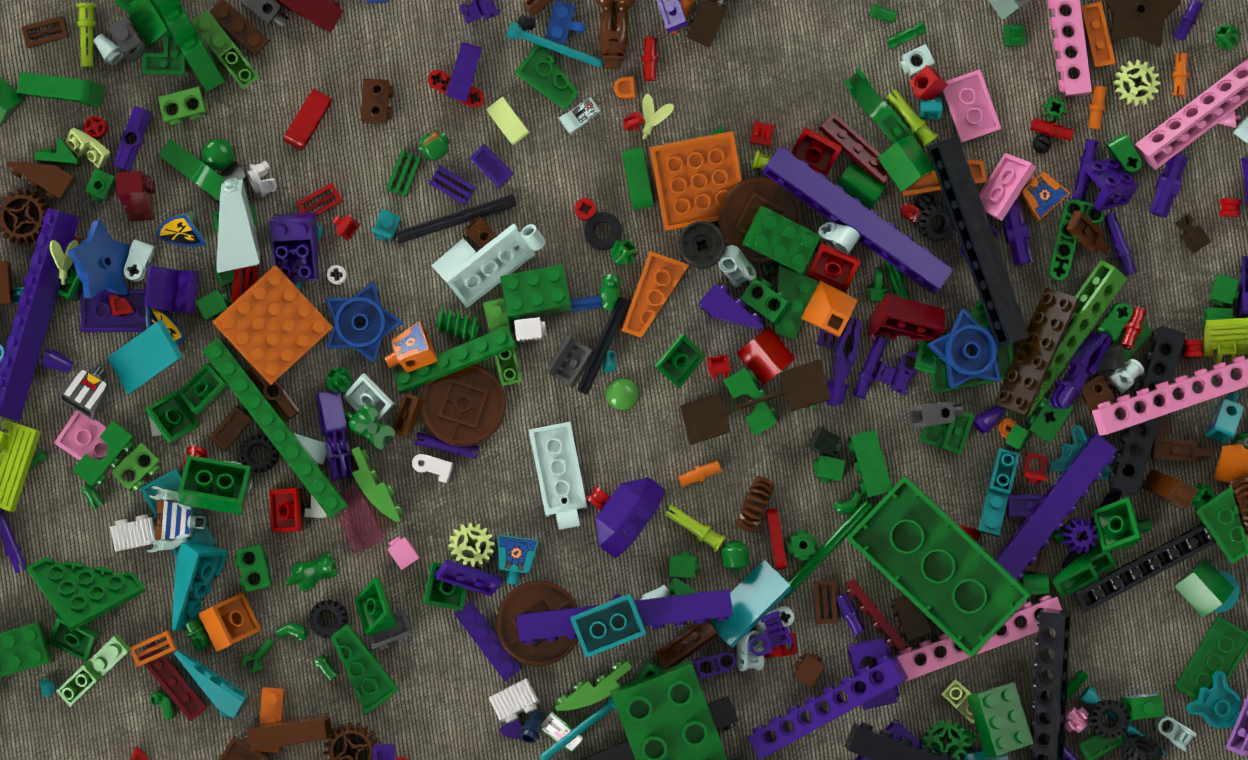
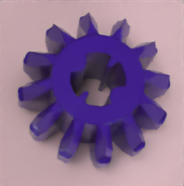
M1078 517L1077 521L1073 518L1070 519L1071 526L1064 524L1067 532L1061 533V536L1067 537L1063 540V544L1069 545L1068 550H1075L1078 554H1081L1082 549L1085 552H1089L1090 548L1088 545H1096L1092 539L1098 538V535L1093 533L1097 527L1094 525L1090 526L1091 520L1087 519L1084 521L1083 517ZM1077 532H1082L1083 537L1081 539L1076 536Z

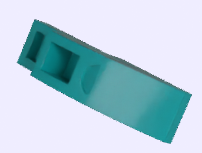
M1001 448L998 449L986 490L977 532L999 537L1020 453Z

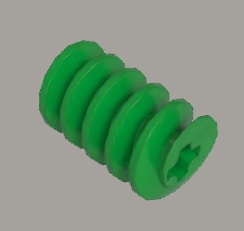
M442 306L436 327H438V333L440 334L446 329L447 336H450L454 331V338L457 339L462 334L463 341H466L469 336L470 341H472L479 335L482 320L478 324L477 317L474 316L469 321V314H466L461 319V312L458 311L453 316L452 309L445 314L444 307Z

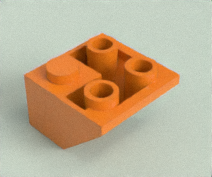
M820 281L801 319L839 338L858 300Z

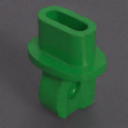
M875 267L874 284L866 287V290L869 291V300L881 301L886 292L889 291V288L882 285V267Z
M193 618L185 623L188 630L186 635L187 637L190 636L195 650L198 652L209 644V639L203 631L205 627L201 625L199 618Z

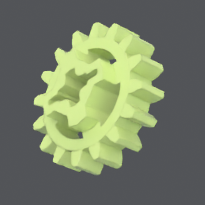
M1136 60L1134 65L1131 61H1128L1127 68L1122 65L1119 68L1122 73L1117 72L1115 74V77L1119 79L1113 82V85H1118L1114 92L1121 93L1119 100L1127 99L1126 105L1130 104L1131 101H1133L1134 107L1138 106L1139 101L1142 105H1146V98L1152 101L1154 99L1152 93L1157 94L1159 92L1155 88V86H1159L1161 83L1155 81L1159 73L1153 74L1152 71L1155 67L1147 68L1148 62L1146 61L1142 65H1140L1139 60ZM1131 70H1138L1134 75L1126 74ZM1146 74L1150 79V83L1146 79ZM1136 79L1139 80L1138 83L1140 84L1137 88L1134 86L1135 83L1133 82ZM1123 84L1127 86L1128 92L1124 89ZM1138 92L1147 93L1144 96L1135 97Z
M469 523L468 528H465L463 524L460 525V531L454 529V536L449 538L451 544L448 545V550H453L450 553V557H456L455 563L462 562L463 565L467 566L468 564L471 568H474L475 564H477L481 568L483 561L488 563L489 556H493L494 551L492 548H494L495 542H489L492 540V534L486 535L487 528L480 530V524L472 527V523ZM462 537L463 543L457 547V542ZM483 546H485V551L481 555L480 549L483 548Z

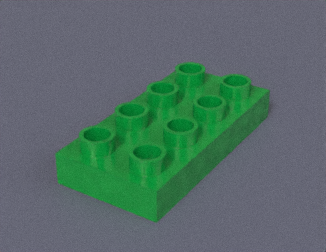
M903 476L846 537L854 547L970 658L974 657L1033 595L908 476Z
M691 660L610 690L635 760H728Z

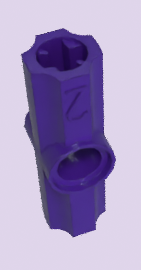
M134 106L126 130L122 133V141L113 166L131 172L139 148L143 145V137L152 112ZM131 134L137 135V141L134 144L128 143V137Z
M1177 153L1166 162L1164 171L1160 174L1155 186L1156 193L1149 209L1151 214L1167 218L1173 199L1177 196L1181 187V177L1188 160L1184 155Z
M1015 200L1004 217V233L1007 244L1010 245L1014 266L1031 263L1033 260L1028 243V227L1023 220L1019 200Z

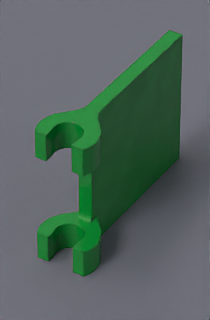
M115 0L117 6L127 11L148 47L170 30L154 0Z

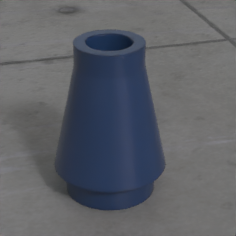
M537 710L530 712V715L520 729V738L524 742L536 743L540 738L541 719L543 716L541 712Z

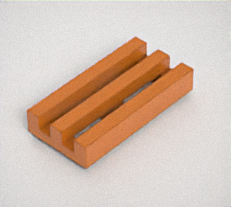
M169 630L130 647V652L137 667L177 650ZM166 636V641L136 654V649ZM165 645H170L169 649L139 661V657Z

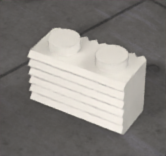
M540 317L514 320L516 340L519 343L522 341L524 343L526 341L529 342L530 340L533 342L539 339L542 341L543 336L547 335L545 321L541 322Z
M148 514L135 517L136 521L128 522L127 519L115 521V526L110 527L115 552L153 544L151 542L146 543V541L155 540V518H149Z
M527 678L489 697L501 722L506 721V723L518 719L517 715L524 711L527 714L536 710V705L540 703Z

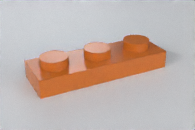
M1102 1L1081 6L1083 24L1094 69L1115 64L1116 61Z
M262 687L259 725L282 721L285 688ZM280 747L262 749L259 751L279 753Z

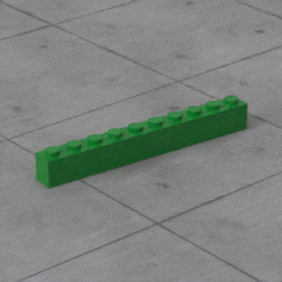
M218 337L205 347L202 352L327 516L334 520L350 507L272 403L265 397L262 390L247 373L226 343Z

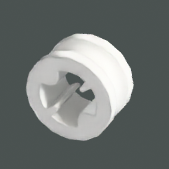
M334 265L328 269L327 278L331 283L339 285L346 280L347 273L343 267ZM335 269L343 273L342 278L339 277L340 280L338 281L331 277V273Z

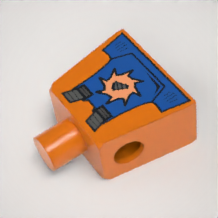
M1042 172L1037 177L1032 174L1025 184L1026 187L1020 192L1021 198L1036 221L1043 218L1070 194L1068 190L1045 172Z
M420 321L392 339L391 342L395 352L385 356V361L390 368L400 363L406 372H411L438 361L429 334Z

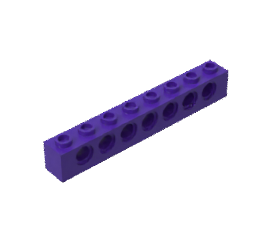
M888 655L876 661L878 663L877 666L871 668L868 665L858 671L859 676L853 678L850 675L841 680V686L835 688L832 685L823 690V696L817 698L814 695L805 700L806 705L800 708L799 705L788 709V715L782 718L781 715H778L769 720L770 725L764 727L761 724L752 729L753 734L747 738L759 760L909 679L897 656L889 658ZM877 671H880V672L883 673V675H884V681H883V682H881V681H879V680L877 679V676H876ZM859 681L866 685L865 692L859 689ZM841 691L846 692L848 695L847 701L842 700L840 696ZM823 701L829 703V711L823 708ZM806 711H809V712L811 713V715H812V720H811V721H809V720L806 719V717H805V712H806ZM788 721L794 724L793 731L788 728ZM770 730L776 733V740L770 737Z

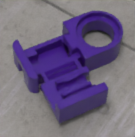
M472 0V4L466 5L464 3L459 6L466 25L471 21L481 18L482 15H484L482 19L487 20L498 16L501 10L496 9L493 0ZM464 7H466V9H467L468 14H469L470 17L467 16V13H466Z
M914 352L904 353L900 358L898 366L893 368L888 367L887 363L880 361L874 376L875 380L888 384L891 390L900 394H909L906 392L912 375H916L918 370L914 369V367L908 368L905 365V359L910 355L916 359L917 354Z
M780 611L760 617L761 623H765L766 629L764 632H767V634L763 633L749 640L748 649L753 655L763 656L771 653V648L788 643L790 646L793 642L788 628L782 627ZM756 640H761L764 643V648L761 652H755L753 649V643Z

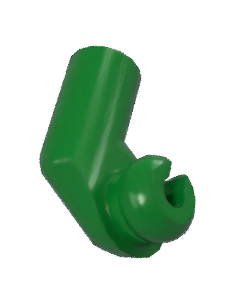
M854 490L849 501L841 502L838 500L834 503L833 509L841 515L852 513L856 510L864 495Z
M294 622L275 630L279 639L292 635L298 641H304L308 637L305 627Z
M160 691L150 695V702L163 708L164 719L175 717L171 697Z

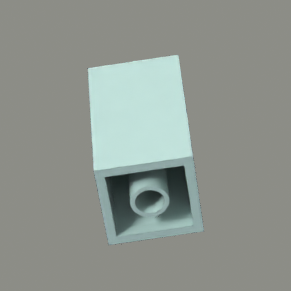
M228 179L221 186L217 273L260 264L261 249L243 179Z

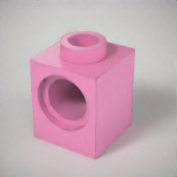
M398 536L389 543L391 547L387 550L401 570H404L421 558L407 537L401 539Z

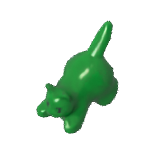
M364 405L355 414L344 410L345 418L349 420L350 429L355 434L364 436L378 450H382L388 443V436L393 437L395 435L392 427L377 420L378 412L373 406Z
M326 551L310 562L298 561L294 563L291 567L293 576L289 577L284 584L287 586L297 584L299 590L306 592L312 590L319 580L335 577L339 571L335 569V560L330 558L331 553Z

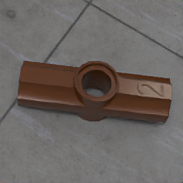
M253 366L247 371L286 422L301 411L278 380L269 385ZM273 385L279 388V394L276 397H271L269 394V388Z

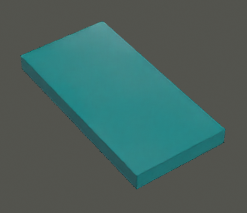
M160 320L111 354L107 359L127 394H130L180 360L183 355L163 320Z
M178 468L140 488L155 519L157 516L158 500L150 498L149 495L156 496L158 490L153 489L152 486L178 492L182 478ZM194 507V516H203L200 509ZM207 523L205 524V529L193 528L192 537H188L186 541H197L208 545L217 543ZM180 546L171 549L176 559Z
M763 560L730 593L733 615L729 616V620L716 621V618L710 619L721 638L733 648L760 621V617L766 615L793 588L777 571Z

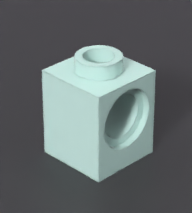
M926 44L904 54L900 62L904 73H909L910 77L919 73L926 65L932 67L935 64ZM911 57H919L922 64L920 66L912 65Z

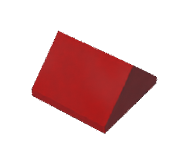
M804 127L792 153L800 161L807 162L811 169L817 171V173L827 176L842 146Z
M821 243L807 276L847 292L861 259Z
M769 326L736 353L744 364L752 370L763 386L796 359Z
M302 488L269 490L271 532L305 531Z

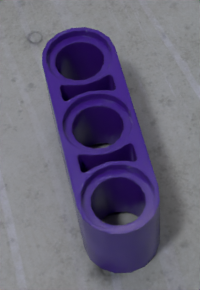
M465 42L461 43L448 86L447 97L467 102L482 47Z
M722 651L691 661L698 680L730 671L737 663L736 657L730 651ZM724 655H729L733 659L732 664L728 667L721 665V658ZM704 661H709L712 664V670L708 673L700 670V665Z

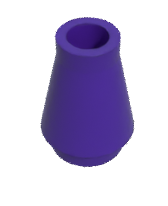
M46 349L41 361V365L45 366L46 369L70 373L74 361L69 360L54 349Z
M996 405L975 416L973 425L981 434L989 433L1000 418L1005 415V412L1000 406Z

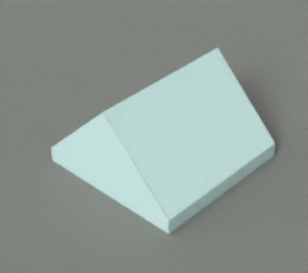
M462 238L431 266L444 279V277L473 256L476 251Z
M365 373L357 379L343 396L356 411L361 410L364 405L373 406L378 412L376 417L378 421L396 405Z

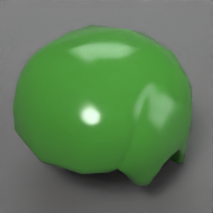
M624 378L613 380L607 385L605 390V400L610 407L617 410L630 409L636 405L639 398V389L636 384Z

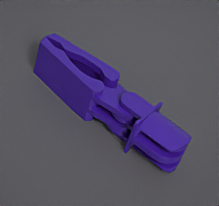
M850 318L835 351L833 380H827L832 399L825 401L830 406L841 405L846 397L849 384L844 382L849 376L856 360L861 321L857 318ZM855 321V327L852 331V324ZM852 331V349L850 354L845 357L843 351L844 343Z
M1091 333L1069 360L1071 366L1068 372H1066L1062 381H1056L1058 386L1049 399L1051 407L1069 409L1075 397L1082 395L1080 392L1081 387L1090 374L1096 373L1111 342L1109 335L1106 333Z
M339 390L337 393L333 391L318 392L316 399L321 434L326 438V460H329L332 481H337L338 478L344 480L346 476L348 479L353 478L350 461L352 453H350L348 440L345 438L347 424Z

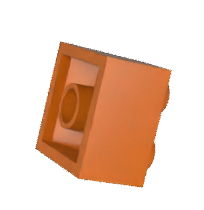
M243 592L198 613L216 652L261 631Z

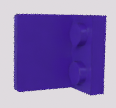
M1113 158L1085 163L1082 167L1102 189L1098 193V198L1093 205L1098 211L1127 205L1138 188L1132 177Z
M150 265L144 306L146 308L175 313L194 314L199 271L176 270Z

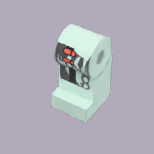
M590 97L568 113L559 117V121L571 136L589 123L601 110Z

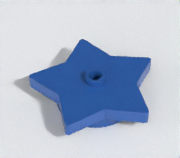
M101 220L93 221L87 239L79 246L68 251V255L74 261L76 273L83 283L85 299L93 298L104 290L120 296L127 295L123 270L131 245L113 240Z
M370 283L353 298H326L334 320L327 348H354L375 363L382 338L403 324L401 319L382 308L375 283ZM360 319L365 320L366 324L364 327L358 326Z
M965 309L959 311L950 333L927 344L946 363L950 389L959 386L973 377L995 382L1000 381L996 359L999 348L997 347L992 330L981 327ZM966 347L971 349L970 355L967 354Z

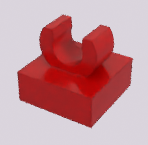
M754 121L750 143L770 147L775 125Z
M347 214L343 219L336 215L332 223L338 226L334 232L347 241L351 239L360 226L356 220Z
M727 354L706 357L709 375H712L713 380H717L716 374L724 373V377L728 378L730 364Z

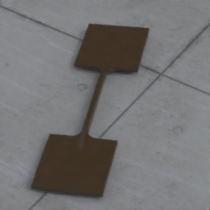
M818 359L780 372L783 383L782 391L728 409L723 405L720 392L680 405L690 445L730 433L731 430L727 420L729 413L779 396L787 398L791 412L832 399L821 360Z

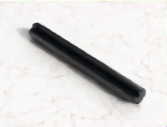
M620 297L616 302L580 381L578 391L582 394L587 395L626 312L629 301L625 298Z

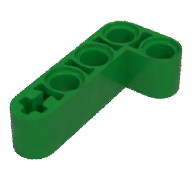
M19 72L16 94L101 107L104 86L83 79Z
M1070 200L1062 208L1047 270L1048 277L1054 282L1062 281L1068 276L1077 242L1073 235L1067 236L1063 232V227L1069 224L1072 217L1068 207L1069 205H1075L1078 211L1083 212L1089 219V211L1096 210L1099 214L1098 220L1090 219L1096 225L1104 219L1105 212L1104 210L1098 211L1092 203ZM1062 245L1068 249L1066 257L1059 254V246ZM1060 261H1066V263L1060 265V271L1063 274L1057 277V273L1053 269L1058 268Z

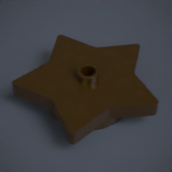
M1104 0L1113 14L1110 34L1111 42L1138 37L1159 48L1162 45L1164 20L1182 3L1181 0ZM1137 6L1142 7L1144 12L1139 13Z

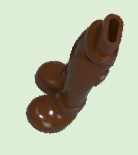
M595 0L603 10L601 12L600 48L602 55H604L602 56V59H604V69H621V60H624L623 56L628 42L629 14L627 11L629 7L635 4V0H617L615 30H613L614 0Z

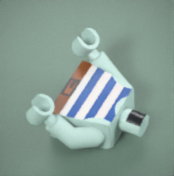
M152 486L153 489L158 490V494L156 496H149L152 499L158 500L155 540L146 541V543H153V549L146 550L147 552L152 553L158 550L175 549L181 543L186 542L188 537H192L193 528L205 529L206 517L194 516V507L179 504L178 492Z

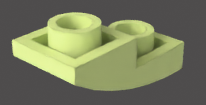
M503 96L486 109L512 145H515L530 133Z
M76 128L70 129L65 141L68 147L78 157L85 154L98 169L105 166L110 152L88 134Z
M955 679L941 695L974 725L975 721L967 695L971 693Z

